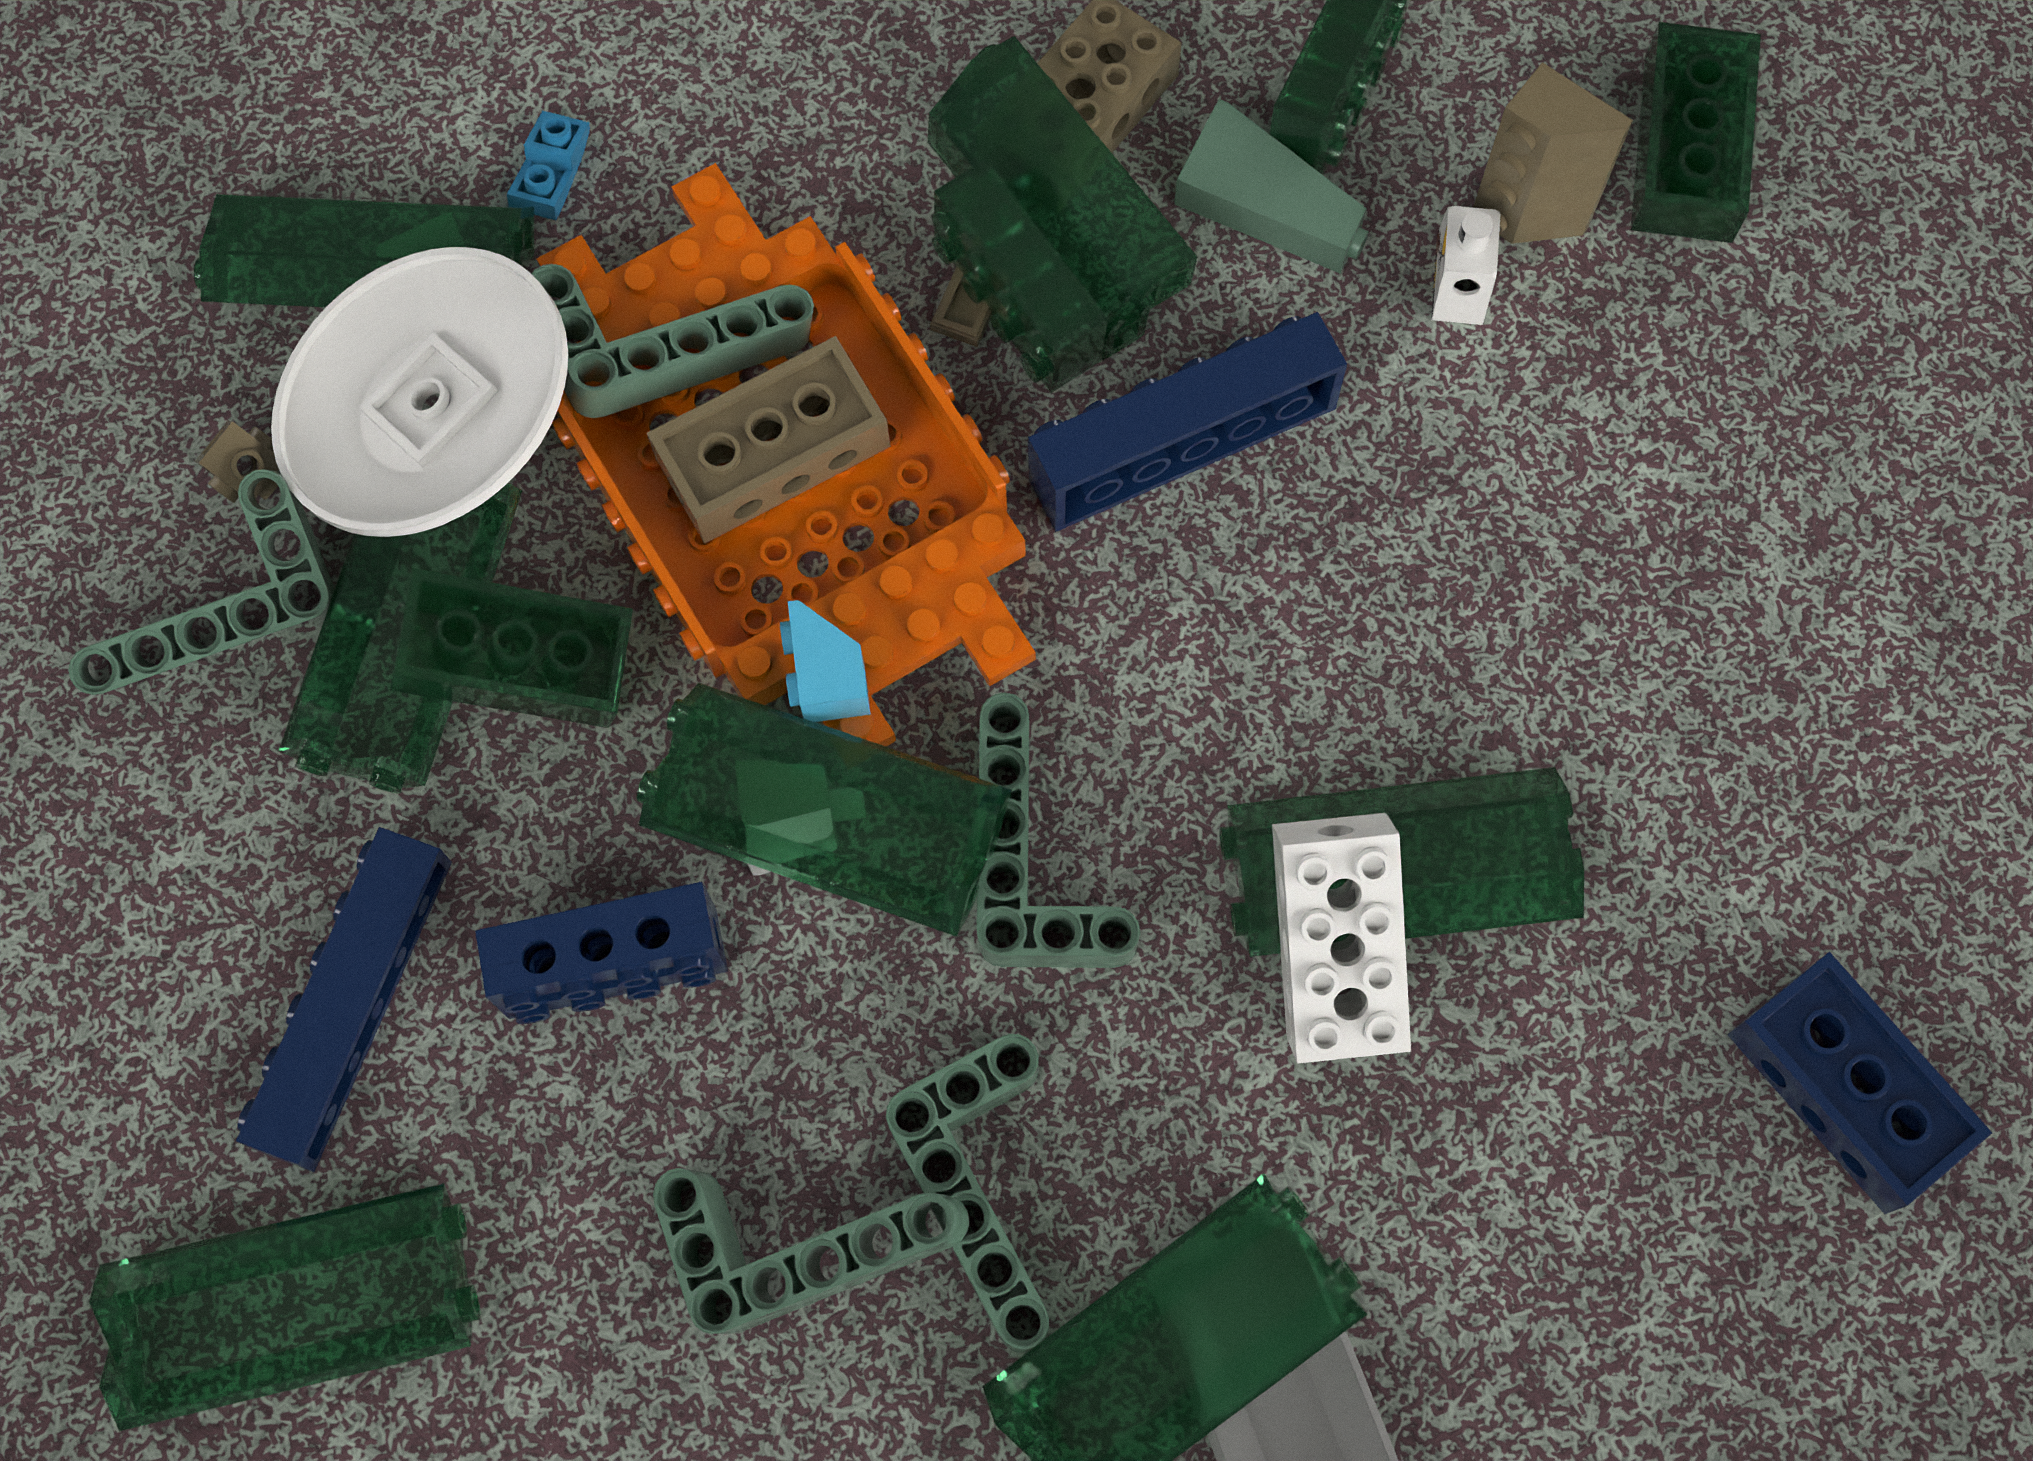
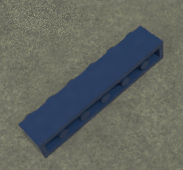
M381 827L378 828L373 841L368 840L363 845L357 859L356 867L359 872L350 891H344L336 903L333 914L334 927L327 942H321L312 956L310 962V972L312 975L303 994H297L289 1006L286 1015L288 1027L279 1046L276 1045L270 1050L262 1068L264 1080L256 1098L250 1099L241 1111L237 1124L240 1133L236 1142L255 1151L315 1172L452 864V861L440 848Z

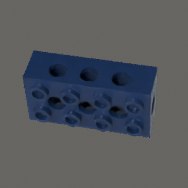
M703 882L475 930L485 996L508 1019L516 1018V1023L530 1024L546 1020L550 1017V1010L571 1006L574 1012L595 1010L606 1005L605 998L627 994V998L630 1000L650 998L661 993L660 986L682 982L685 988L701 987L715 982V974L728 972L717 909ZM666 941L664 945H662L659 948H656L660 943Z
M1830 952L1809 966L1727 1034L1884 1214L1908 1206L1992 1134V1131ZM1810 1028L1816 1030L1821 1035L1824 1047L1819 1046L1812 1039ZM1850 1073L1855 1074L1861 1080L1864 1088L1863 1093L1853 1085ZM1891 1118L1901 1125L1903 1138L1898 1136L1893 1130Z

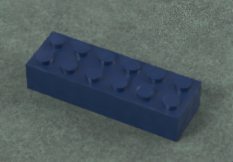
M1315 312L1302 319L1300 316L1289 317L1280 322L1272 332L1255 339L1251 336L1241 338L1232 343L1221 354L1207 360L1205 357L1192 359L1185 363L1175 374L1161 380L1157 378L1146 379L1134 386L1130 393L1115 400L1101 399L1087 406L1082 414L1064 422L1052 420L1041 425L1033 435L1028 437L1029 481L1052 527L1057 532L1335 410L1347 362L1319 312Z

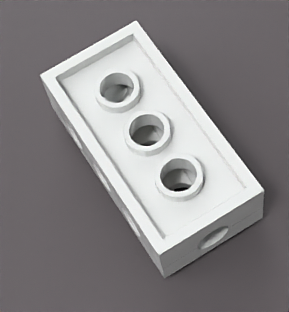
M1386 813L1272 824L1286 1035L1297 1064L1411 1052L1399 832ZM1347 878V881L1341 887L1329 889L1335 881ZM1342 934H1350L1343 941L1333 942L1338 936ZM1352 988L1349 992L1338 995L1342 990Z

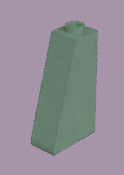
M1218 99L1177 178L1174 204L1341 274L1348 257L1357 260L1366 243L1369 231L1362 229L1366 208L1230 103Z

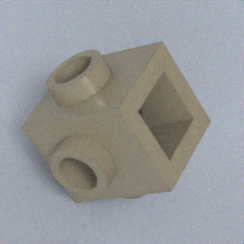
M228 420L194 461L213 475L208 485L232 503H235L239 498V485L247 474L262 469L279 470L275 460L272 438L255 426L247 433L236 423ZM247 455L251 460V468L248 472L240 474L237 470V462L242 456ZM269 478L260 481L255 487V499L257 496H260L266 500L278 487L277 483Z

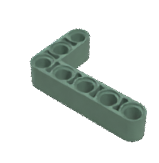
M547 264L536 268L531 273L551 297L560 298L553 301L562 317L567 340L577 339L581 341L579 343L567 342L568 370L564 391L572 407L584 417L600 418L796 352L802 349L809 341L814 303L806 290L795 285L778 286L607 343L570 270L561 265ZM781 317H791V318H794L795 320H793V321L784 320V319H782ZM733 333H744L748 336L740 337L734 335ZM685 349H696V350H699V351H701V352H699V353H689V352H686V351H684V350H685ZM647 365L652 368L647 370H641L635 368V366ZM595 381L602 383V385L592 387L587 386L585 383Z
M268 469L252 471L243 478L238 489L240 505L271 582L79 650L70 660L68 669L70 680L77 689L91 695L103 694L314 619L328 612L335 599L333 582L302 503L289 490L285 478L279 471ZM266 478L276 482L281 493L279 502L271 509L261 507L255 500L254 495L257 484ZM284 529L296 533L301 543L300 552L291 560L284 559L278 555L274 546L275 537ZM302 580L312 581L320 590V603L313 610L302 608L295 600V587ZM251 598L259 599L268 608L269 618L262 628L252 627L244 619L243 608ZM199 617L208 618L216 627V640L211 646L199 644L192 636V625ZM147 635L156 637L164 646V657L158 665L147 662L141 655L140 645ZM95 654L104 656L111 664L112 674L106 683L96 681L89 673V660Z
M1005 692L995 694L986 700L980 712L976 927L979 951L986 961L1000 967L1116 968L1124 966L1137 953L1140 937V927L1137 919L1125 908L1115 906H1028L1029 712L1024 701L1015 694ZM1000 716H1010L1016 719L1019 725L1011 732L1001 733L991 727V723ZM1007 767L1016 771L1019 777L1014 783L1002 786L994 783L990 779V775L998 768ZM1006 819L1014 822L1019 830L1010 838L999 839L989 832L991 825L998 820ZM1006 872L1015 876L1018 884L1010 892L998 893L989 887L988 881L995 874ZM998 926H1007L1015 930L1018 938L1011 946L998 948L989 943L987 935ZM1114 926L1123 929L1130 940L1122 948L1112 949L1102 944L1099 934L1104 929ZM1051 927H1065L1072 933L1074 939L1065 948H1052L1042 938L1045 932Z
M1007 1034L898 1092L891 1098L887 1106L886 1120L890 1132L922 1193L931 1192L955 1197L964 1206H973L983 1214L984 1222L981 1228L974 1234L965 1235L962 1241L953 1246L952 1249L1001 1341L1007 1348L1015 1352L1028 1353L1037 1350L1048 1336L1049 1316L1047 1310L951 1133L953 1130L1025 1092L1036 1081L1039 1070V1056L1036 1046L1030 1039L1020 1034ZM1009 1052H1019L1025 1055L1030 1065L1022 1075L1009 1077L1004 1075L997 1067L1000 1058ZM962 1078L970 1079L979 1086V1094L976 1099L965 1105L957 1104L947 1096L951 1084ZM910 1106L924 1108L929 1113V1120L926 1126L917 1132L902 1130L897 1123L900 1113L905 1108ZM939 1155L951 1158L956 1163V1172L950 1180L944 1183H933L925 1177L924 1169L930 1159ZM938 1204L932 1207L931 1210L941 1229L944 1230L947 1224V1215L943 1207ZM991 1257L1003 1258L1012 1268V1275L1009 1281L997 1288L983 1284L978 1276L981 1264ZM1021 1308L1033 1311L1040 1321V1328L1037 1334L1025 1341L1013 1338L1006 1329L1009 1315Z
M683 1168L671 1169L661 1175L655 1184L653 1192L654 1205L690 1318L697 1328L709 1334L743 1332L939 1253L961 1242L969 1226L968 1212L962 1202L952 1196L928 1192L913 1196L746 1265L721 1186L711 1174ZM691 1181L696 1189V1198L692 1207L686 1211L681 1204L680 1195L685 1184ZM939 1204L946 1212L947 1224L940 1235L933 1237L926 1228L925 1220L929 1210ZM885 1226L892 1234L893 1245L889 1254L881 1259L874 1252L872 1242L877 1230ZM708 1236L713 1242L714 1254L709 1264L704 1266L698 1258V1247L702 1239ZM832 1248L838 1256L839 1267L835 1276L828 1280L820 1270V1260L824 1252ZM779 1270L785 1278L786 1287L782 1297L775 1301L768 1293L767 1284L772 1273ZM725 1291L732 1300L733 1308L729 1318L722 1322L716 1314L715 1306L718 1297Z

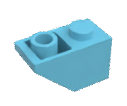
M788 601L790 621L780 622V631L784 655L794 654L796 672L786 674L790 707L800 706L805 723L871 715L861 645L801 601Z

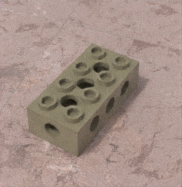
M1092 0L979 129L980 162L1060 215L1179 75L1182 42L1117 0Z
M836 336L647 432L659 466L704 544L891 447L887 419ZM727 462H728V464H726V465L718 466V465L721 464V463H727Z

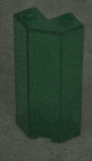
M1015 36L998 45L991 44L982 49L969 62L929 112L928 144L1099 357L1105 360L1144 336L1151 308L1191 285L1197 255Z
M240 193L216 194L199 248V258L195 261L194 281L196 287L201 289V302L327 307L343 291L375 269L402 257L430 249L446 247L483 249L507 257L522 266V260L534 258V207Z
M507 483L496 494L465 515L426 531L390 537L365 536L354 533L278 752L297 759L295 766L307 773L327 776L328 772L363 779L369 781L371 786L390 793H401L402 788L426 785L523 490Z
M698 683L683 700L678 698L674 702L667 719V730L673 732L669 754L654 771L647 770L644 773L637 790L636 800L643 803L639 826L947 934L958 936L980 889L978 883L988 856L992 857L1012 792L1011 789Z
M1555 767L1227 805L1229 826L1219 828L1223 860H1233L1239 883L1240 902L1230 903L1233 933L1235 937L1244 936L1249 957L1281 953L1272 824L1386 813L1399 832L1405 939L1584 918V865L1581 849H1572V839L1568 830V818H1572L1574 815L1571 797ZM1347 878L1335 881L1329 889L1341 887L1347 881ZM1342 934L1338 936L1333 942L1343 941L1350 934Z
M1263 1173L982 1387L995 1425L1031 1461H1173L1364 1318L1367 1313L1355 1294L1362 1287V1284L1341 1256L1335 1260L1332 1259L1305 1222L1310 1213L1294 1190L1287 1186L1280 1191L1267 1175Z
M442 1183L100 1264L89 1304L109 1346L99 1388L118 1430L123 1431L471 1347L472 1322L480 1320L481 1312L477 1291L474 1285H469L461 1240L467 1237V1225L462 1206L459 1203L451 1204L445 1184Z

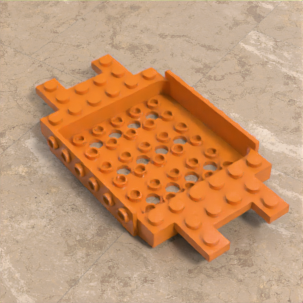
M714 163L671 186L674 198L691 222L692 228L608 273H605L582 235L536 258L539 267L547 264H556L570 270L607 343L778 286L790 284L803 288L810 294L814 303L808 342L815 347L834 336L837 337L887 419L891 447L704 544L659 466L647 432L650 431L652 420L660 414L669 413L678 417L696 408L695 400L700 392L706 389H717L725 393L741 385L740 375L743 370L600 418L584 417L576 412L565 391H563L561 402L556 412L559 418L553 420L552 426L565 449L567 450L574 446L582 460L577 462L576 466L590 490L593 491L599 487L607 502L602 504L601 507L614 530L618 533L625 529L633 544L629 545L627 550L641 574L644 575L650 571L659 585L653 589V593L668 618L675 614L678 616L685 630L679 632V635L693 660L696 661L703 657L715 679L725 674L750 714L788 692L786 674L796 672L794 654L784 655L780 631V622L790 621L788 601H801L861 645L871 715L820 721L844 761L851 768L896 741L895 733L871 697V695L961 643L989 686L1036 660L1035 650L987 579L1026 556L1025 539L1007 513L1006 484L1010 483V478L1004 465L996 455L987 456L979 444L982 442V436L976 423L969 414L963 416L959 414L952 403L955 401V395L950 384L943 374L933 375L925 363L928 360V355L922 342L914 332L909 335L905 333L899 324L902 317L896 303L888 293L880 295L872 283L875 281V275L864 255L860 253L854 256L845 241L835 246V253L811 216L766 240L717 164ZM781 317V318L784 319V320H789V321L795 320L794 318H791V317ZM733 333L734 335L740 337L748 336L744 333ZM685 349V350H684V351L689 352V353H699V352H701V351L696 350V349ZM784 355L759 365L770 370L787 361V358ZM647 365L635 366V368L641 370H647L652 368ZM595 381L585 383L587 386L592 387L602 385V383ZM727 462V463H721V464H719L718 466L726 465V464H728V462ZM901 500L911 501L919 509V516L916 521L907 526L893 523L888 516L891 506ZM854 526H865L873 532L874 541L864 551H852L843 542L846 531ZM818 551L827 557L829 561L828 568L822 575L807 577L799 571V559L807 552ZM773 577L781 582L783 591L776 601L761 603L753 597L752 588L761 578Z

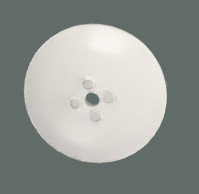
M446 247L414 253L375 269L356 281L320 313L301 337L286 364L276 391L271 425L272 445L279 471L285 478L289 490L306 508L330 525L350 533L378 537L402 536L426 531L459 518L484 503L502 489L528 462L544 439L559 408L568 370V345L562 317L555 302L541 283L528 270L515 261L494 252L469 247ZM437 393L440 394L435 405L427 410H422L424 402L430 396Z

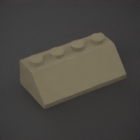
M1542 62L1505 107L1473 208L1499 211V236L1511 244L1582 236L1590 225L1633 120Z

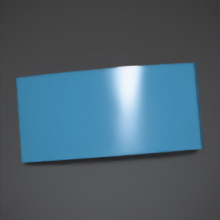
M542 110L524 143L526 160L507 193L510 209L557 220L583 157L590 132L589 122Z

